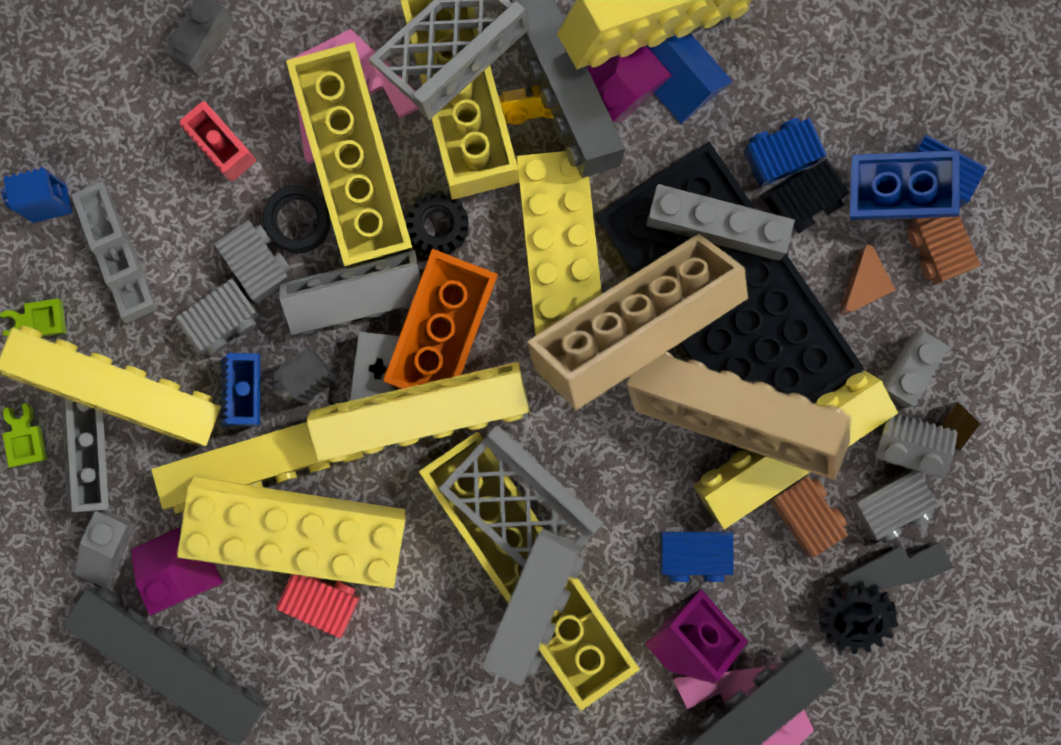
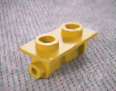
M539 85L531 86L533 94L531 97H527L525 88L501 91L502 95L498 96L506 124L519 125L526 120L538 117L554 118L550 109H545L542 104Z

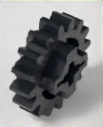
M860 581L857 588H852L851 584L846 582L844 591L841 592L834 587L832 589L833 598L824 597L822 599L824 608H819L818 610L820 629L822 634H826L829 644L837 642L838 650L842 651L846 646H850L852 654H856L859 647H864V650L869 653L871 652L870 645L875 643L877 646L883 647V637L893 638L892 628L898 627L895 603L891 602L887 591L880 593L877 584L872 585L870 589H866L864 581Z

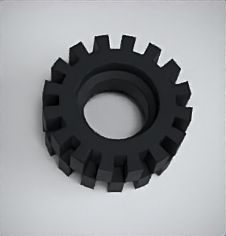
M436 191V194L432 195L428 192L425 193L424 198L420 199L418 197L415 200V205L413 207L410 206L408 210L409 215L406 217L409 237L421 252L424 251L427 255H430L431 250L434 249L445 254L449 252L452 254L456 251V248L463 245L464 239L469 232V221L466 209L463 208V204L459 199L452 200L451 194L444 195L442 191ZM442 212L448 215L451 220V228L447 234L441 237H434L426 232L424 224L430 214Z

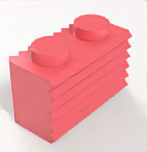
M205 101L198 104L180 120V126L229 181L236 180L256 162L250 151Z
M291 574L276 609L341 638L346 632L361 597L354 594L356 590L354 586L343 581H336L334 585L322 578Z

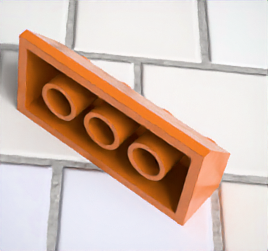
M432 249L383 382L398 389H403L461 375L498 274Z

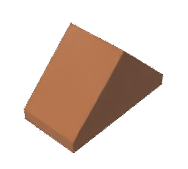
M866 244L858 252L840 307L839 314L846 316L895 291L873 246Z

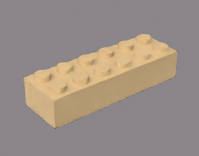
M697 234L528 340L527 344L534 369L575 410H578L747 300L745 268L701 234Z
M665 352L631 374L627 383L636 412L833 480L837 477L850 443L851 416L846 415L842 409L832 405L821 407L812 404L809 399L799 394L792 393L788 396L776 392L772 386L762 382L751 384L742 381L738 375L732 372L721 371V373L707 369L704 364L698 361L688 360L685 362L676 359L669 352Z

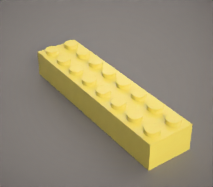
M477 431L421 469L419 473L509 604L524 568L439 490L441 485L483 441V438ZM489 447L478 457V473L499 472V462ZM474 462L464 473H474ZM500 476L478 477L479 498L500 497ZM504 476V497L522 496L509 476ZM460 477L449 489L460 499L475 498L474 477ZM525 500L505 501V523L527 522ZM501 501L479 502L480 518L485 523H501ZM475 502L465 503L475 512ZM530 509L531 522L539 521ZM542 525L531 526L532 547L538 534L544 529ZM527 526L506 527V542L512 548L528 547ZM491 527L502 537V527ZM528 551L518 552L526 561L528 560ZM570 577L564 589L571 592L562 613L555 610L550 623L557 626L548 646L541 643L539 650L579 710L582 711L640 669L579 579Z

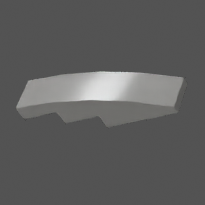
M101 181L72 194L71 196L88 245L97 258L106 285L112 291L121 319L127 324L158 310L146 276L105 183Z

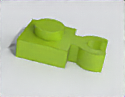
M59 298L24 303L25 314H20L13 310H6L0 313L3 319L14 318L15 329L20 330L21 326L33 328L42 333L41 338L67 334L63 300ZM5 330L2 333L8 337L11 330Z
M22 404L23 415L19 419L15 418L13 408L6 407L3 409V417L12 428V431L2 433L8 468L48 461L41 426L31 427L30 425L34 418V409L31 404Z

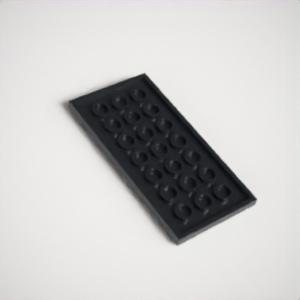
M709 141L595 215V219L631 273L635 274L691 239L690 237L645 226L652 198L658 184L755 209V207ZM714 244L745 268L748 299L679 343L690 360L698 361L704 364L707 369L721 373V371L732 372L738 375L742 381L751 384L756 382L768 384L776 392L788 396L792 393L802 395L809 399L812 404L822 395L831 392L846 382L849 377L865 369L787 254L778 261Z

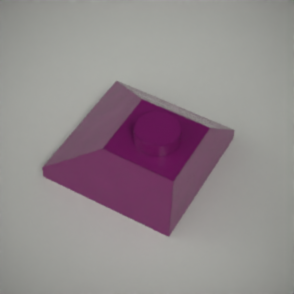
M647 46L638 48L634 53L626 57H620V55L611 57L597 67L586 66L613 122L624 121L672 77L670 72Z
M182 526L131 549L135 583L150 616L161 613L224 584L215 563L178 557Z
M701 589L666 620L648 639L645 645L668 671L715 684L721 679L748 641Z

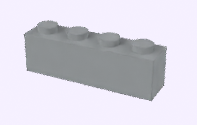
M658 184L652 198L645 226L690 238L701 234L713 244L779 261L787 254L795 220Z
M415 250L281 283L280 301L291 335L299 333L312 334L323 327L331 325L343 326L355 319L367 316L372 318L379 317L387 311L398 308L410 309L422 277Z
M61 397L67 512L109 509L103 412Z
M542 529L537 536L482 669L519 686L523 685L527 676L535 677L543 659L537 656L540 645L543 643L548 646L557 626L550 623L555 610L562 613L571 592L564 590L570 577L577 579L585 559L579 557L583 546Z

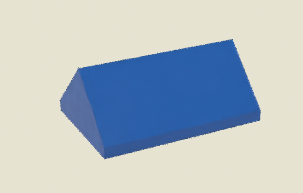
M691 33L681 38H677L676 35L666 38L665 41L655 47L646 45L672 75L654 94L680 124H683L733 82Z
M960 150L852 155L850 220L959 217Z

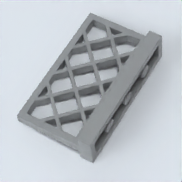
M434 0L369 58L371 65L417 105L422 115L430 120L530 29L527 12L517 1L512 3L509 0ZM485 6H500L505 10L498 18L484 19ZM479 7V19L460 20V8ZM443 8H455L454 20L436 21V14ZM478 28V36L472 41L459 42V29ZM454 29L453 42L435 43V30ZM417 31H429V43L410 44L411 36ZM453 51L452 59L447 64L433 65L434 52ZM428 52L427 65L409 66L410 53ZM404 53L403 66L388 67L383 63L391 54ZM427 74V82L416 92L408 85V75Z
M498 425L491 430L487 437L439 488L448 499L523 568L527 561L518 552L528 551L529 557L533 548L531 540L532 525H552L553 533L557 535V524H572L582 533L575 543L583 546L604 524ZM487 447L499 456V472L478 473V457ZM503 461L514 471L503 472ZM474 462V473H464ZM519 475L525 480L526 496L504 497V476ZM500 476V497L479 498L478 477ZM460 477H474L475 498L460 499L449 488ZM529 485L541 496H530ZM545 499L552 505V521L531 522L530 500ZM526 500L527 522L505 523V501ZM501 501V523H485L480 518L479 502ZM475 502V512L465 503ZM556 510L567 520L556 521ZM527 526L528 547L512 548L506 542V527ZM491 527H502V537Z

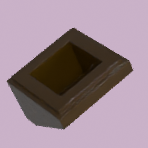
M954 402L949 405L935 425L936 427L941 425L943 429L948 427L950 431L956 430L958 434L955 449L961 451L980 423L960 403Z

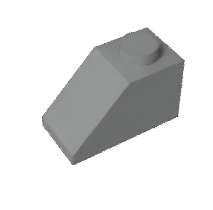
M106 510L95 511L79 544L75 575L108 588L137 524Z

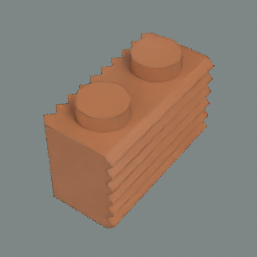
M960 216L914 218L908 222L910 227L907 229L909 242L914 248H919L923 258L920 261L921 270L928 280L932 279L934 285L980 267L975 249L969 241V236L964 228V224L961 222Z
M808 475L802 477L769 500L806 556L814 558L845 538L848 534L843 528L847 525L844 516L836 507L831 509L825 501L824 497L828 494L824 486L817 478L811 480Z

